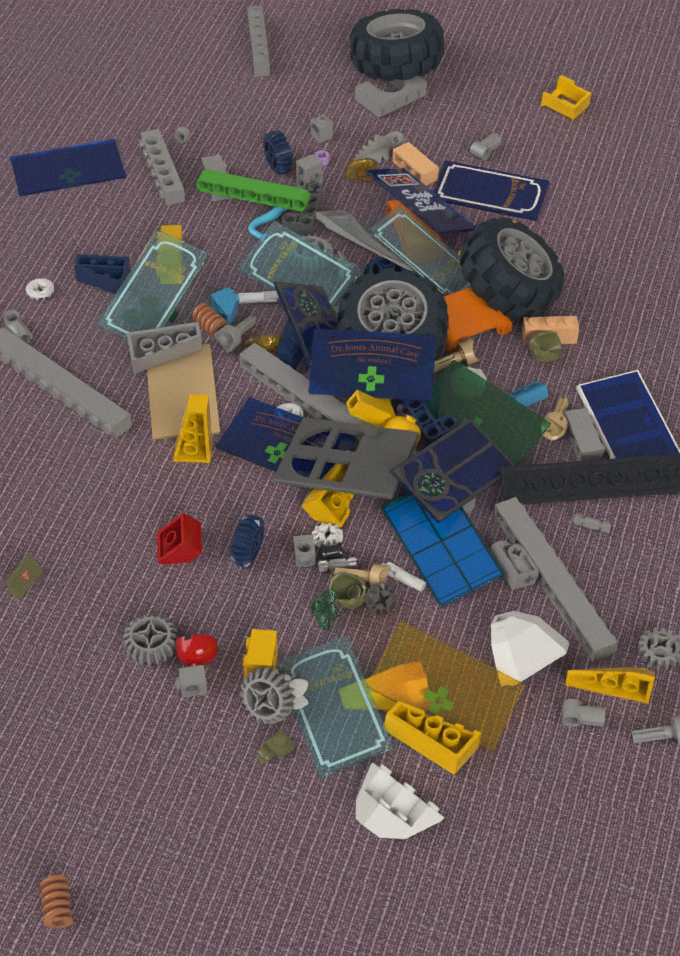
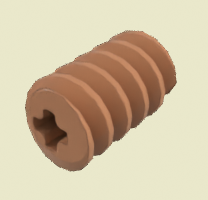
M206 302L199 304L193 311V321L198 322L199 326L213 339H216L214 335L218 330L229 325V322H226Z
M61 874L49 876L39 885L43 908L42 914L44 916L43 922L45 926L53 929L66 928L73 923V918H71L72 910L69 909L71 907V901H69L70 893H68L69 885L66 884L68 878Z

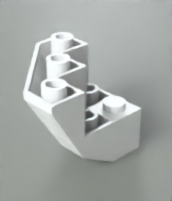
M517 611L496 615L491 623V646L500 686H515L564 656L569 647L568 640L538 616Z
M374 763L370 765L356 799V819L363 826L380 838L406 839L443 820L444 817L438 813L439 807L431 801L426 804L414 794L416 790L406 782L404 785L400 784L390 776L391 770L383 764L380 767Z

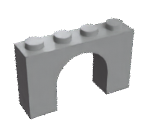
M419 76L403 81L402 79L390 81V83L397 87L399 91L385 92L366 81L355 86V100L377 117H381L426 95L427 82Z

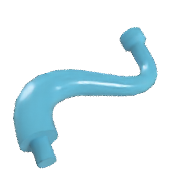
M274 207L271 211L254 219L248 226L249 233L260 239L264 244L270 238V235L263 234L255 228L278 219L287 209Z

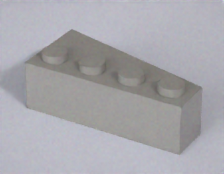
M198 322L127 333L133 374L202 349Z

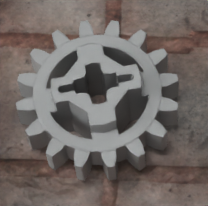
M655 627L653 632L647 630L645 635H641L638 643V655L643 656V662L649 661V667L656 665L657 670L661 666H664L666 670H668L669 665L675 667L676 662L680 663L679 635L672 636L673 631L670 630L667 633L665 628L658 631Z

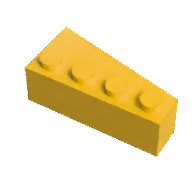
M400 701L386 714L384 724L386 732L453 775L458 772L478 749L482 732L476 730L474 732L466 730L463 725L458 723L453 725L443 721L444 718L440 716L427 715L424 710Z

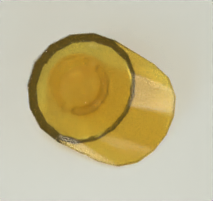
M371 158L355 160L348 165L345 177L348 180L369 181L377 173V164Z
M269 334L246 340L244 347L256 343L264 347L268 352H274L277 350L282 336Z

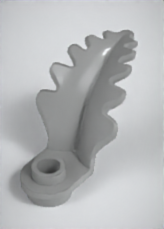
M393 131L385 136L375 134V142L368 140L369 147L363 145L362 148L364 150L360 149L358 151L359 154H356L354 162L360 165L362 163L368 165V162L373 165L374 160H376L380 164L382 157L385 161H388L390 151L403 145L405 141L403 133Z

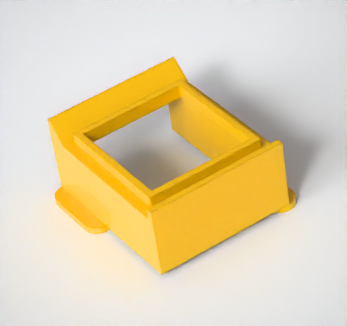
M561 75L558 78L556 90L551 94L543 92L541 107L547 106L571 118V121H573L589 106L591 92L574 85V80ZM560 95H563L577 103L574 105L566 100H561L558 97Z

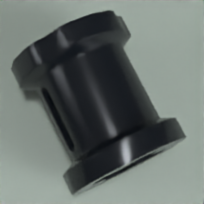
M338 542L336 545L321 544L322 560L343 558L341 542Z

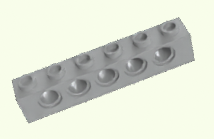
M262 6L247 7L254 76H270Z
M160 130L140 132L139 147L142 149L148 169H151V177L155 179L156 189H159L160 199L164 200L166 206L185 202L183 185Z

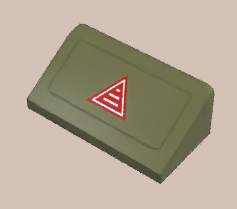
M28 553L6 580L9 594L15 597L22 598L43 571L32 554Z

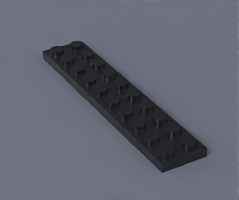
M680 454L500 467L503 501L516 497L520 503L525 505L680 493Z

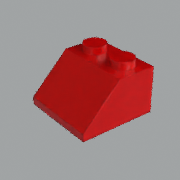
M182 513L157 532L158 563H189L202 554L201 522Z

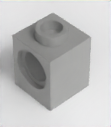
M324 114L311 119V136L319 143L333 138V122Z
M313 534L293 536L296 567L316 565Z
M204 665L179 668V677H175L177 690L182 692V698L207 694Z

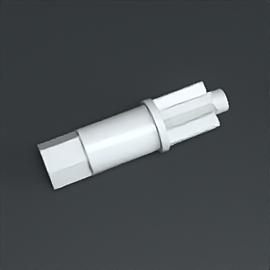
M277 291L238 293L239 304L270 303L281 299Z
M391 562L382 564L391 566L387 574L389 577L419 592L424 590L426 582Z

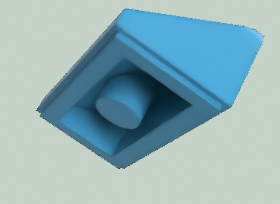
M537 381L507 394V398L518 410L549 397L547 385Z

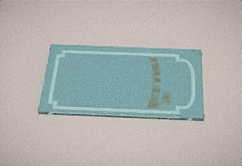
M401 206L369 228L368 232L412 270L417 272L422 278L425 276L437 286V291H440L443 296L472 287L468 281H465L461 272L463 266L459 264L460 257Z
M276 221L271 223L237 267L238 271L268 289L277 291V294H280L276 282L323 287L331 306H336L361 273L357 268ZM297 287L288 288L284 292L285 299L291 303H294V290ZM307 289L326 310L328 306L326 299L318 292Z
M157 230L97 325L126 340L128 332L164 327L210 254L161 230Z
M347 635L277 662L281 674H288L291 680L304 679L309 682L308 688L303 694L308 704L303 708L294 710L320 778L394 749Z

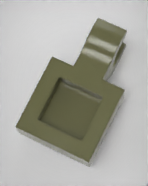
M280 730L265 741V747L257 751L260 755L257 760L263 765L274 756L280 760L295 749V743Z

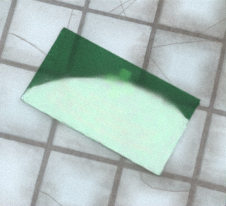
M454 359L422 396V400L435 420L449 414L455 416L458 425L471 417L516 466L521 463L551 426L549 421ZM471 422L458 430L456 435L462 438L473 452L489 443L486 437ZM447 425L446 427L451 428L453 425ZM491 446L479 455L498 469L500 467L512 466L494 446Z

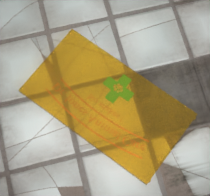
M400 621L366 687L396 703L400 701L424 710L427 715L440 716L444 718L443 721L453 725L456 723L464 726V729L474 732V730L482 732L479 745L493 752L525 684Z

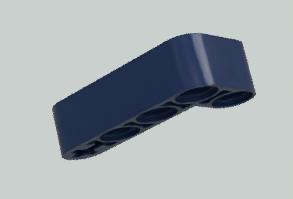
M402 381L397 385L399 401L408 415L417 420L415 423L420 427L421 435L428 445L458 426L457 419L453 415L448 414L435 420L411 382ZM453 425V427L447 428L446 426ZM433 433L437 434V435L434 436V437L429 436L430 434H433Z

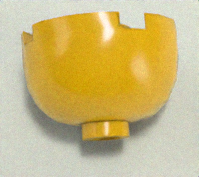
M408 414L406 417L399 415L391 418L384 427L418 432L419 437L414 449L421 438L420 427L415 423L417 420Z

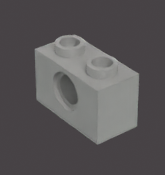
M314 154L296 161L298 188L307 190L311 182L322 184L323 164Z

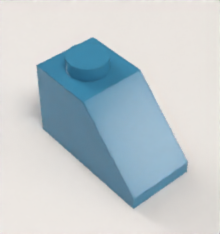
M228 287L211 294V305L217 314L221 315L226 322H229V325H233L238 312L239 297L236 292H233Z

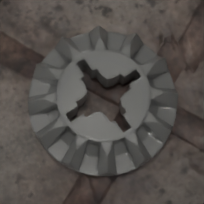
M383 582L372 585L365 596V604L368 610L378 615L388 613V610L393 608L394 600H397L393 588ZM379 593L382 596H385V598H383V604L377 602L380 599Z

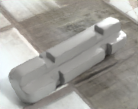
M577 513L574 515L573 523L576 525H583V527L597 531L601 530L604 533L610 532L611 524L608 522H601V520L588 516L583 517V515Z
M349 557L348 560H345V558L329 559V562L327 560L318 561L319 572H327V569L335 571V567L356 569L357 559L356 557Z

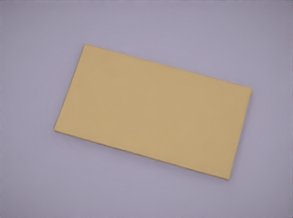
M210 344L202 345V349L147 369L153 440L178 437L189 394L209 395L212 434H220Z

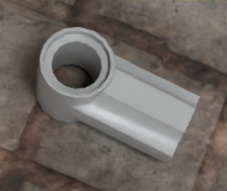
M493 133L481 142L476 140L470 147V153L483 161L487 160L491 152L501 145L499 135Z
M15 310L5 312V329L24 342L29 343L33 336L20 319L19 312Z
M567 699L563 703L562 723L568 727H578L580 724L603 727L606 709L582 705V702L577 699Z

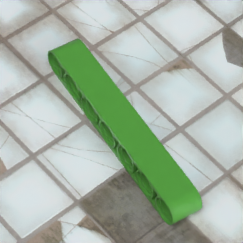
M203 170L196 182V187L202 192L295 211H304L311 198L309 191L302 188L212 170Z

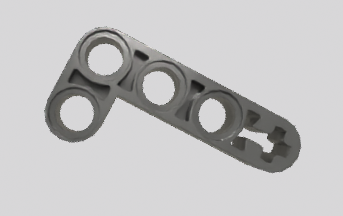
M311 182L308 185L307 191L311 194V198L304 211L283 214V233L300 237L302 235L305 237L313 235L317 223L315 215L316 212L320 211L323 201V185L321 183Z

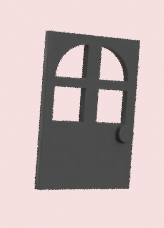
M303 417L273 478V483L393 499L400 479L392 469L410 458L419 433L376 427L374 425L367 426ZM330 432L323 448L301 445L314 434ZM340 433L362 436L356 452L333 449ZM294 458L316 460L309 478L299 475L293 469L292 462ZM326 462L349 465L342 482L319 479Z

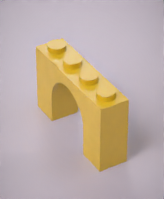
M344 357L334 371L339 382L356 389L346 402L350 415L376 427L384 428L386 423L396 416L384 384L375 383V391H366L367 382H358L359 374H368V368ZM369 375V377H367L368 382H373L375 378L373 375L372 378L371 375Z

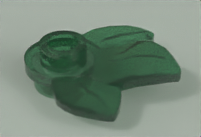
M333 589L325 590L321 597L314 598L311 603L312 614L317 617L319 626L326 630L330 628V620L340 615L339 610L333 603L338 596V591Z

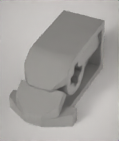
M503 540L492 544L490 553L504 573V578L512 590L535 584L540 571L522 546L510 544Z

